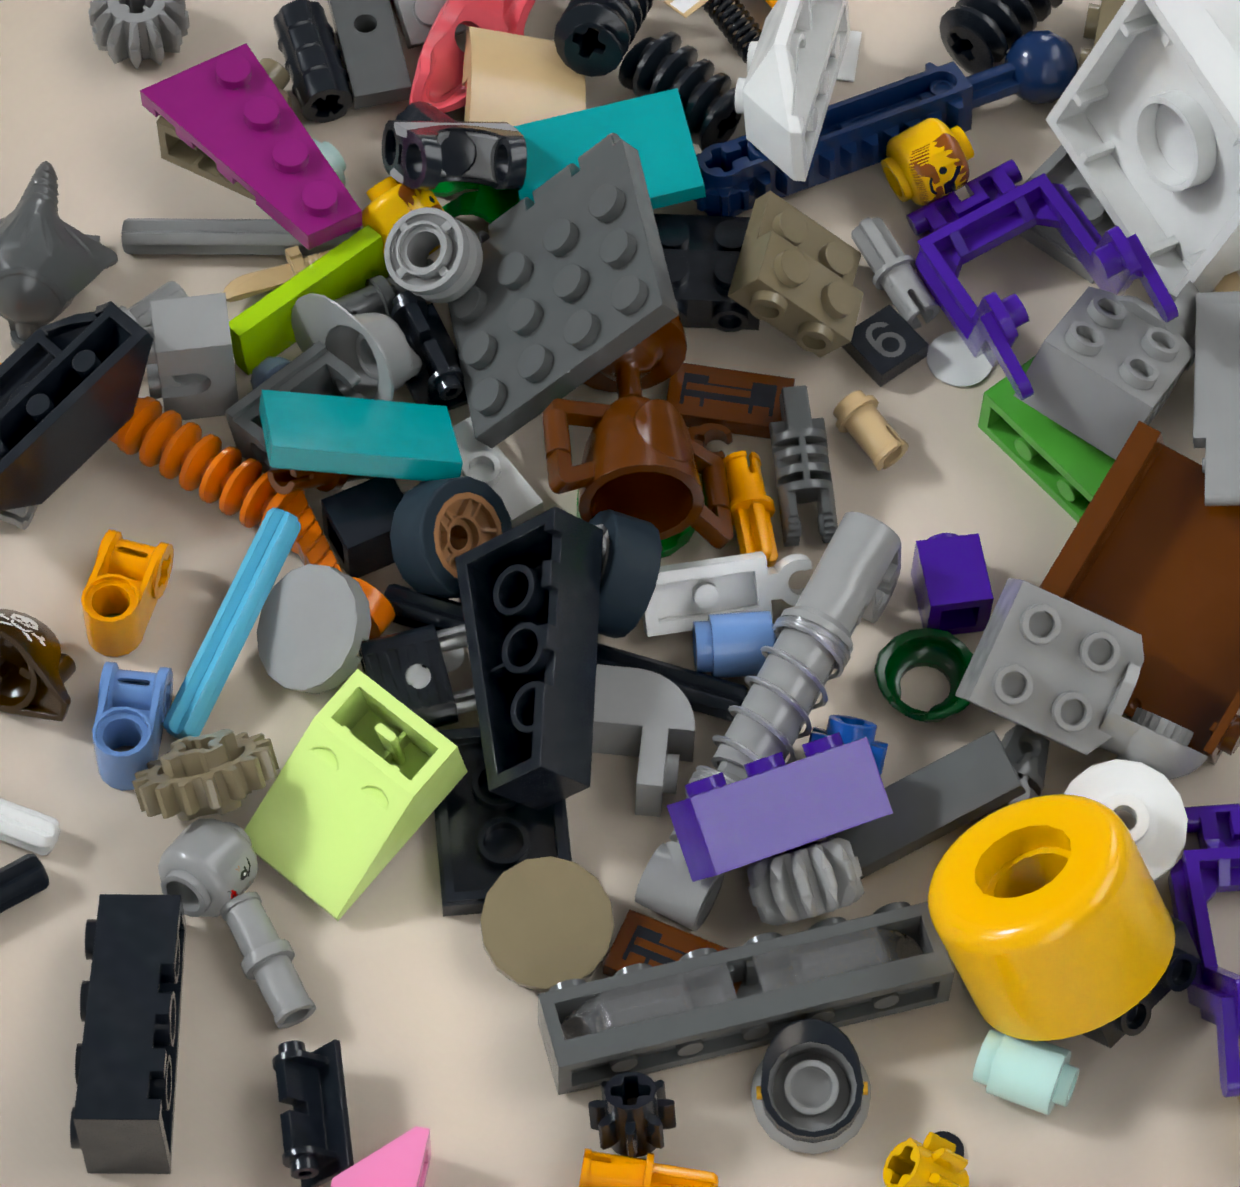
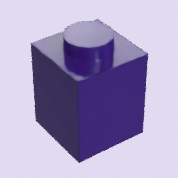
M940 533L927 540L916 541L911 577L923 629L933 628L948 631L952 635L984 631L990 619L994 597L979 533L960 536L954 533Z

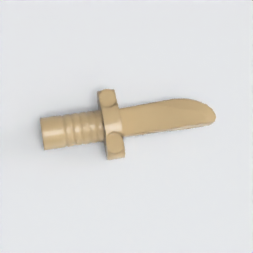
M298 246L285 249V256L288 264L237 277L224 288L223 293L226 294V301L235 302L276 289L332 249L302 257Z

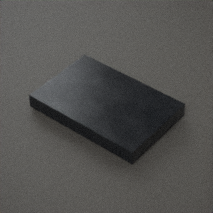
M480 727L437 730L458 746L468 771L434 810L443 917L481 914L487 892L506 870L526 859L553 856L572 861L566 800L563 799L538 811L490 792Z

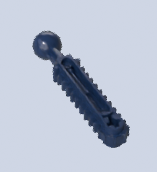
M1049 30L1029 31L1012 43L1004 64L965 77L954 61L938 67L929 62L925 64L924 72L828 105L806 181H793L748 141L746 135L724 143L712 144L696 155L706 197L694 200L697 203V209L701 212L704 211L708 216L736 217L742 212L752 209L755 199L769 191L783 198L878 164L887 158V144L892 137L928 118L941 120L949 129L959 126L966 132L972 129V109L1016 94L1021 99L1032 104L1053 103L1061 97L1077 73L1078 62L1073 47L1066 39Z

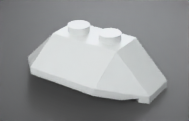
M778 0L766 17L759 41H751L749 44L747 77H739L737 80L735 111L737 114H744L746 139L793 181H806L850 36L848 0Z

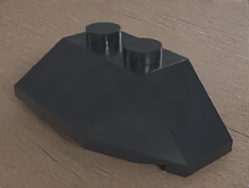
M112 301L97 306L94 312L75 314L38 328L0 365V511L42 504L133 417L153 338Z

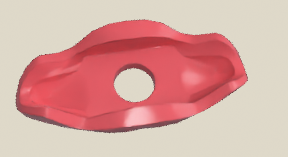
M447 0L435 19L421 49L409 104L415 102L430 103L443 113L464 107L466 104L467 86H462L464 52L458 47L455 40L457 26L464 24L471 27L524 36L525 24L536 0Z

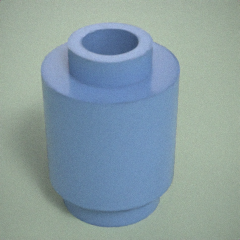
M771 612L709 614L708 621L693 622L692 640L695 671L700 673L711 672V676L717 678L757 676L766 660L760 649L764 646L773 647L777 640L772 628L775 623L772 622Z

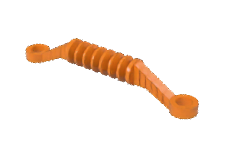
M149 396L138 398L133 417L109 439L117 444L120 451L127 455L139 452V460L143 465L153 467L159 464V472L166 479H173L179 475V484L184 490L193 491L199 487V496L202 501L213 503L220 498L219 508L221 512L232 516L240 511L239 520L247 528H252L260 522L262 523L267 511L273 507L288 511L295 515L301 524V530L291 551L300 556L304 566L307 564L324 565L336 568L342 572L309 506L304 490L285 495L279 494L272 488L268 479V472L261 476L262 465L258 460L249 458L241 463L242 453L238 448L229 446L222 450V441L218 436L208 434L202 438L201 427L194 422H188L182 426V417L180 413L174 410H168L162 414V405L155 398ZM352 577L359 582L369 601L371 617L369 639L380 637L395 618L394 608L388 599L374 586L360 578Z

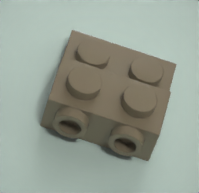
M769 191L755 199L728 297L748 309L756 318L766 321L796 341L804 350L812 352L821 358L850 343L852 340L864 295L861 290L853 286L861 253L778 195Z

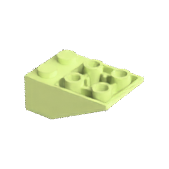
M357 669L314 717L244 831L249 836L252 848L259 858L339 921L468 771L458 746Z

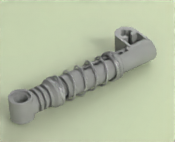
M845 513L806 587L801 591L800 598L795 607L784 609L772 627L777 638L774 646H764L760 649L766 660L757 676L745 677L744 680L750 690L742 705L729 706L728 710L734 719L725 736L716 735L712 738L713 743L718 749L711 762L717 770L708 766H697L689 783L723 772L727 784L748 778L744 764L782 752L784 760L790 752V758L786 764L796 761L793 744L796 739L809 736L812 731L809 719L811 710L825 706L828 701L827 692L824 687L826 682L840 677L848 664L853 651L851 636L855 628L860 624L861 618L875 623L882 615L894 592L901 570V540L890 527L863 513ZM833 669H837L834 674H831ZM822 693V699L819 703L815 704L819 695ZM806 722V729L803 733H800L804 723ZM674 829L669 837L671 841L666 844L662 843L649 860L638 884L635 902L696 932L705 922L718 897L724 880V873L692 882Z

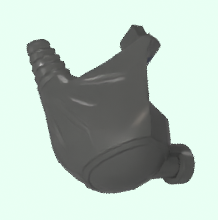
M48 161L42 162L35 170V174L32 176L16 208L9 215L0 219V316L9 323L11 344L15 350L38 328L56 319L72 303L75 296L104 269L118 262L117 254L100 243V236L83 234L60 219L57 207L59 202L57 198L59 195L57 190L58 177L52 164Z

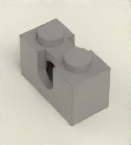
M217 293L150 301L153 326L143 327L153 338L146 365L150 397L155 399L163 398L164 411L174 410L180 413L182 420L224 416V411L239 401L226 294Z

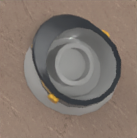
M808 1018L788 1024L772 1039L764 1059L754 1074L751 1097L758 1122L771 1139L790 1151L819 1154L839 1149L857 1135L868 1115L871 1084L868 1074L859 1061V1056L849 1038L830 1022Z

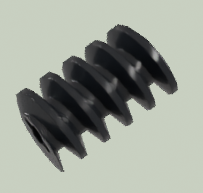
M571 0L555 27L554 42L558 55L565 65L577 74L596 77L612 72L623 60L641 24L647 17V13L653 6V0Z
M959 0L955 7H951L941 17L939 25L941 40L949 55L961 68L968 73L976 74L992 68L993 63L1000 62L1006 57L1012 43L1029 31H1033L1037 27V22H1043L1051 14V7L1057 8L1063 3V0Z
M675 32L666 33L659 39L648 37L641 40L625 55L621 63L618 75L620 84L625 88L633 90L636 98L678 88L692 142L696 145L699 144L701 151L712 144L727 142L735 132L742 114H737L735 111L736 87L730 89V77L725 73L713 76L714 64L707 59L697 62V50L689 45L680 48L682 43L681 37Z

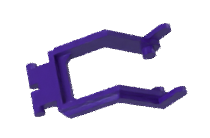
M1010 159L967 182L965 187L970 197L962 202L956 193L952 191L938 200L907 214L906 217L916 236L928 230L931 233L917 241L919 253L915 261V267L918 276L973 356L976 358L984 354L992 367L1000 364L1015 393L1021 400H1024L1034 395V391L1011 348L1019 336L1016 328L1029 322L1028 313L1015 293L1001 300L994 291L984 296L977 307L958 280L963 264L1036 225L1054 227L1100 289L1112 292L1117 296H1123L1135 279H1140L1159 315L1166 323L1177 318L1179 313L1136 233L1126 238L1119 226H1115L1106 231L1101 237L1063 184L1051 183L1045 173L1023 185L1015 186L1023 178L1016 163Z
M1236 803L1184 807L1188 818L1186 833L1197 832L1200 849L1183 851L1181 859L1170 870L1168 885L1174 918L1185 922L1201 959V962L1197 965L1196 976L1187 988L1189 1003L1200 1008L1201 1018L1216 1025L1220 1085L1223 1096L1225 1098L1239 1097L1240 975L1218 967L1207 904L1217 892L1240 891V805Z

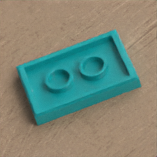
M678 88L513 126L524 136L527 147L525 182L522 189L517 190L520 201L525 197L534 201L533 191L570 163L575 164L580 169L579 156L610 133L617 134L622 140L638 150L652 209L706 197L703 178Z
M264 389L261 391L259 413L269 466H272V468L417 481H432L461 476L463 462L447 406Z

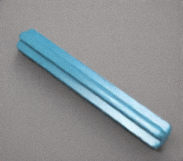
M274 507L267 511L164 719L163 727L170 735L177 739L200 735L301 530L298 518L288 511Z

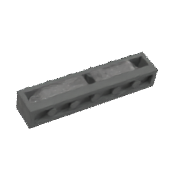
M894 902L879 908L873 915L846 921L842 917H831L815 923L806 931L785 936L776 932L763 933L749 939L743 946L718 952L713 948H700L683 955L679 961L652 967L646 963H638L620 969L612 977L586 982L582 979L562 981L551 987L548 992L538 994V1025L557 1093L561 1095L599 1086L601 1082L609 1081L614 1076L624 1072L648 1074L768 1045L780 1030L798 1020L808 1018L820 1019L830 1022L838 1028L949 1001L955 972L949 954L932 923L928 902L910 905L907 902ZM742 981L736 994L733 983Z

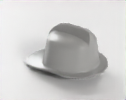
M314 293L298 298L292 308L291 325L301 351L305 352L318 341L327 346L330 353L349 365L359 375L361 382L355 385L353 389L360 392L366 399L393 401L394 392L421 370V359L409 346L399 325L388 315L376 312L352 315L325 295Z

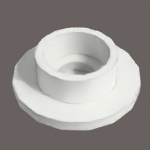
M1114 759L1092 765L1074 778L1064 793L1066 795L1082 796L1106 805L1114 812L1127 811L1134 817L1135 827L1129 831L1154 882L1172 869L1185 846L1188 818L1181 795L1164 774L1142 762Z

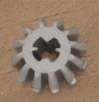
M94 0L90 2L88 12L90 25L93 26V39L98 49L108 51V55L114 64L131 58V62L136 69L139 68L143 60L150 58L161 65L165 56L164 52L180 53L182 37L188 35L187 29L190 25L188 11L185 10V0Z
M839 837L815 841L756 861L747 869L751 885L748 887L753 907L757 906L761 922L778 926L789 922L793 923L833 912L836 909L850 906L852 903L857 902L864 894L860 878L863 876L858 856L854 857L850 841Z

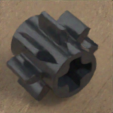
M624 1072L614 1076L609 1081L601 1082L602 1100H594L588 1104L591 1129L599 1130L600 1148L603 1150L612 1148L619 1155L628 1156L629 1158L645 1156L656 1148L662 1149L664 1147L663 1129L676 1127L674 1100L666 1099L664 1081L658 1080L654 1082L649 1076L639 1072Z

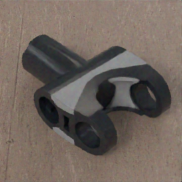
M415 102L409 104L403 112L398 114L396 120H389L386 123L382 137V159L386 172L395 180L411 189H435L438 183L458 181L478 183L494 189L521 190L525 182L527 170V147L524 136L507 122L455 121L430 103Z

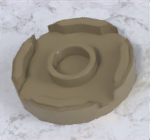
M549 856L526 859L501 874L487 892L480 917L483 948L496 970L518 985L544 993L562 981L570 979L585 980L592 976L608 953L614 930L611 900L598 878L576 862Z

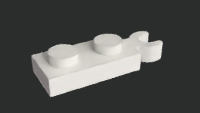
M759 551L660 566L655 590L647 610L642 616L644 631L647 637L691 631L693 622L708 621L709 614L770 611L773 618L771 600L783 599L789 605L795 606L804 588H789V578L796 571L812 569V561L806 555L791 554L782 558L774 568H768L765 554Z

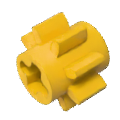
M929 1132L923 1144L909 1137L907 1141L901 1142L890 1152L884 1165L883 1180L887 1187H969V1176L964 1169L968 1165V1160L955 1153L956 1145L933 1132Z

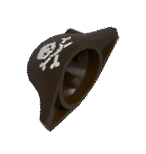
M0 609V711L63 722L71 704V698L64 683L76 671L74 660L69 655L61 653L60 642L47 625L25 613Z

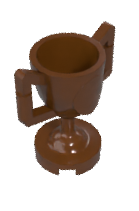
M678 315L583 383L593 389L617 392L618 399L609 405L557 398L544 409L542 419L549 488L556 494L578 489V511L581 519L589 522L598 512L611 509L651 522L659 530L661 540L681 533L691 526L713 547L722 549L734 535L726 468L723 459L691 440L684 419L671 403L663 399L651 400L643 397L642 390L666 381L678 371L685 361L687 338ZM569 425L591 427L593 429L585 444L582 462L579 465L572 466ZM699 474H701V477H702L703 490H702V486H701Z

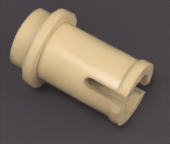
M857 390L843 398L835 407L833 415L837 418L836 427L841 433L849 432L873 461V465L878 471L882 468L887 469L900 460L908 450L909 445L904 439H901L877 410L879 402L874 395L866 396L863 391Z

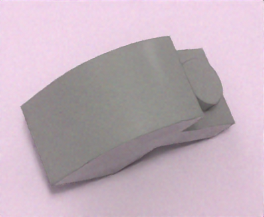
M597 664L592 753L639 757L635 815L661 817L663 793L676 794L679 761L693 762L695 718L692 707L680 688L660 674L640 668Z

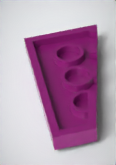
M247 43L140 90L143 107L155 117L159 115L164 117L175 127L176 135L192 149L198 147L216 163L219 173L232 184L239 182L255 196L257 206L308 250L363 225L361 209Z

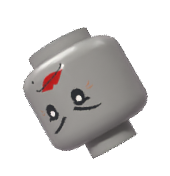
M198 819L188 825L161 856L158 870L163 895H181L184 914L187 916H220L221 908L234 897L243 894L254 882L258 871L256 854L247 833L234 823L222 822L216 819Z

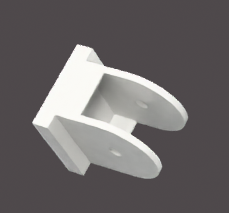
M1125 0L1045 120L1115 226H1119L1126 238L1136 233L1168 292L1177 297L1189 280L1195 285L1199 293L1212 292L1225 275L1240 270V0Z

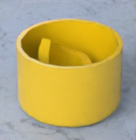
M1066 794L1038 796L1013 803L989 814L967 829L948 848L933 873L929 887L928 908L932 923L981 1016L994 1029L1014 1038L1032 1041L1059 1040L1090 1032L1112 1022L1128 1012L1148 995L1163 976L1173 955L1175 929L1172 918L1130 831L1112 809L1086 797Z

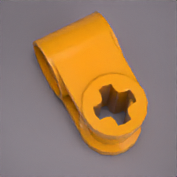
M109 529L105 533L97 553L94 568L81 598L86 635L90 646L96 652L105 656L118 657L129 654L139 646L143 640V635L156 603L163 595L170 578L174 558L172 544L160 542L157 547L123 539L120 531ZM113 613L121 614L116 617H105Z

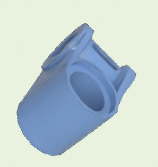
M105 662L100 678L98 707L92 733L98 772L102 780L110 787L122 791L134 790L132 783L133 780H136L134 774L148 769L147 763L158 759L164 729L163 723L172 703V668L160 667L157 673L123 670L119 669L117 662ZM121 746L135 747L123 752L114 751Z

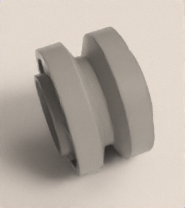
M425 207L405 214L394 224L386 239L384 260L388 273L398 285L417 296H421L426 301L447 303L466 294L475 284L481 272L483 252L481 243L471 228L443 210ZM441 245L439 257L432 265L427 267L429 253L434 247Z

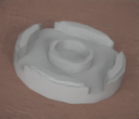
M307 564L291 570L273 586L261 609L257 628L259 657L272 679L287 689L320 694L337 688L355 672L362 657L356 655L361 648L362 640H369L371 630L369 601L359 582L336 568Z

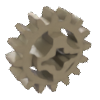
M222 729L212 734L197 737L187 736L171 743V751L160 756V760L148 762V769L136 772L134 774L136 780H133L132 783L141 812L146 811L148 817L162 813L163 819L177 815L181 821H190L200 816L216 813L223 815L242 806L241 800L245 799L246 795L252 793V790L265 788V781L278 776L276 770L279 769L271 739H265L264 734L260 733L249 737L247 732H242L235 736L232 730Z

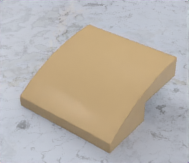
M468 27L466 30L462 86H467L464 121L507 122L512 126L586 110L585 75L577 74L565 65L557 53L554 41Z

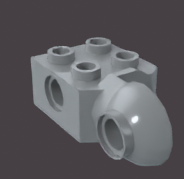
M1189 280L1177 297L1170 294L1178 309L1179 316L1166 323L1159 315L1155 306L1152 307L1137 297L1117 296L1112 292L1089 286L1044 340L1028 368L1026 376L1031 383L1034 395L1024 400H1021L1016 393L1013 396L1116 460L1138 421L1147 425L1152 422L1164 406L1184 370L1188 371L1195 362L1196 293H1199L1198 289Z
M1008 578L956 691V697L1085 755L1100 747L1116 754V759L1142 762L1164 774L1169 781L1190 774L1208 758L1206 755L1188 747L1194 732L1139 707L1136 708L1131 720L1122 717L1144 662L1141 634L1027 581Z

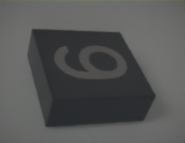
M889 304L855 326L851 342L842 346V348L881 387L927 357L929 344Z

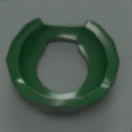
M933 628L909 630L895 636L878 653L874 668L878 688L889 704L905 716L922 722H940L960 713L970 704V702L956 697L955 694L973 654L962 641L950 632ZM927 666L935 668L943 673L949 681L950 692L947 698L933 706L928 712L911 708L901 701V678L907 671L915 667Z

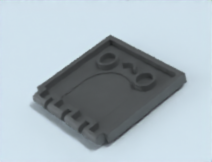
M610 133L579 156L580 169L575 164L570 163L533 191L534 201L528 197L523 198L488 225L489 234L485 231H479L476 234L483 252V263L479 277L466 294L454 301L447 302L460 367L464 375L463 382L474 436L476 440L490 448L495 447L540 415L554 399H562L679 315L638 150L615 133Z

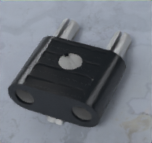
M431 624L362 641L358 653L359 657H362L360 662L363 673L433 728L458 723V714L477 710L474 687L452 692L442 654L468 647L465 624L436 631L434 625Z

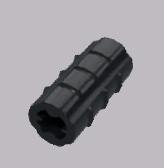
M309 0L292 1L282 6L279 13L273 18L278 37V49L284 55L285 69L288 71L293 83L292 92L298 99L302 114L307 120L319 123L335 121L343 117L353 105V96L348 84V73L343 68L340 60L341 51L335 45L333 39V28L328 23L324 9L319 2Z

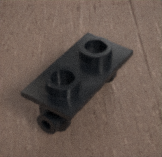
M410 291L399 293L392 301L394 306L391 312L392 319L399 325L409 346L422 361L419 373L405 383L414 402L418 404L447 406L448 411L468 404L463 382L464 375L461 371L458 352L433 303L427 305L425 299L421 296H416Z
M334 1039L313 1052L306 1051L305 1043L302 1041H286L278 1046V1055L272 1059L273 1069L276 1071L279 1102L293 1106V1110L280 1114L284 1148L282 1161L285 1167L290 1168L291 1177L301 1179L302 1187H319L354 1165L340 1040Z

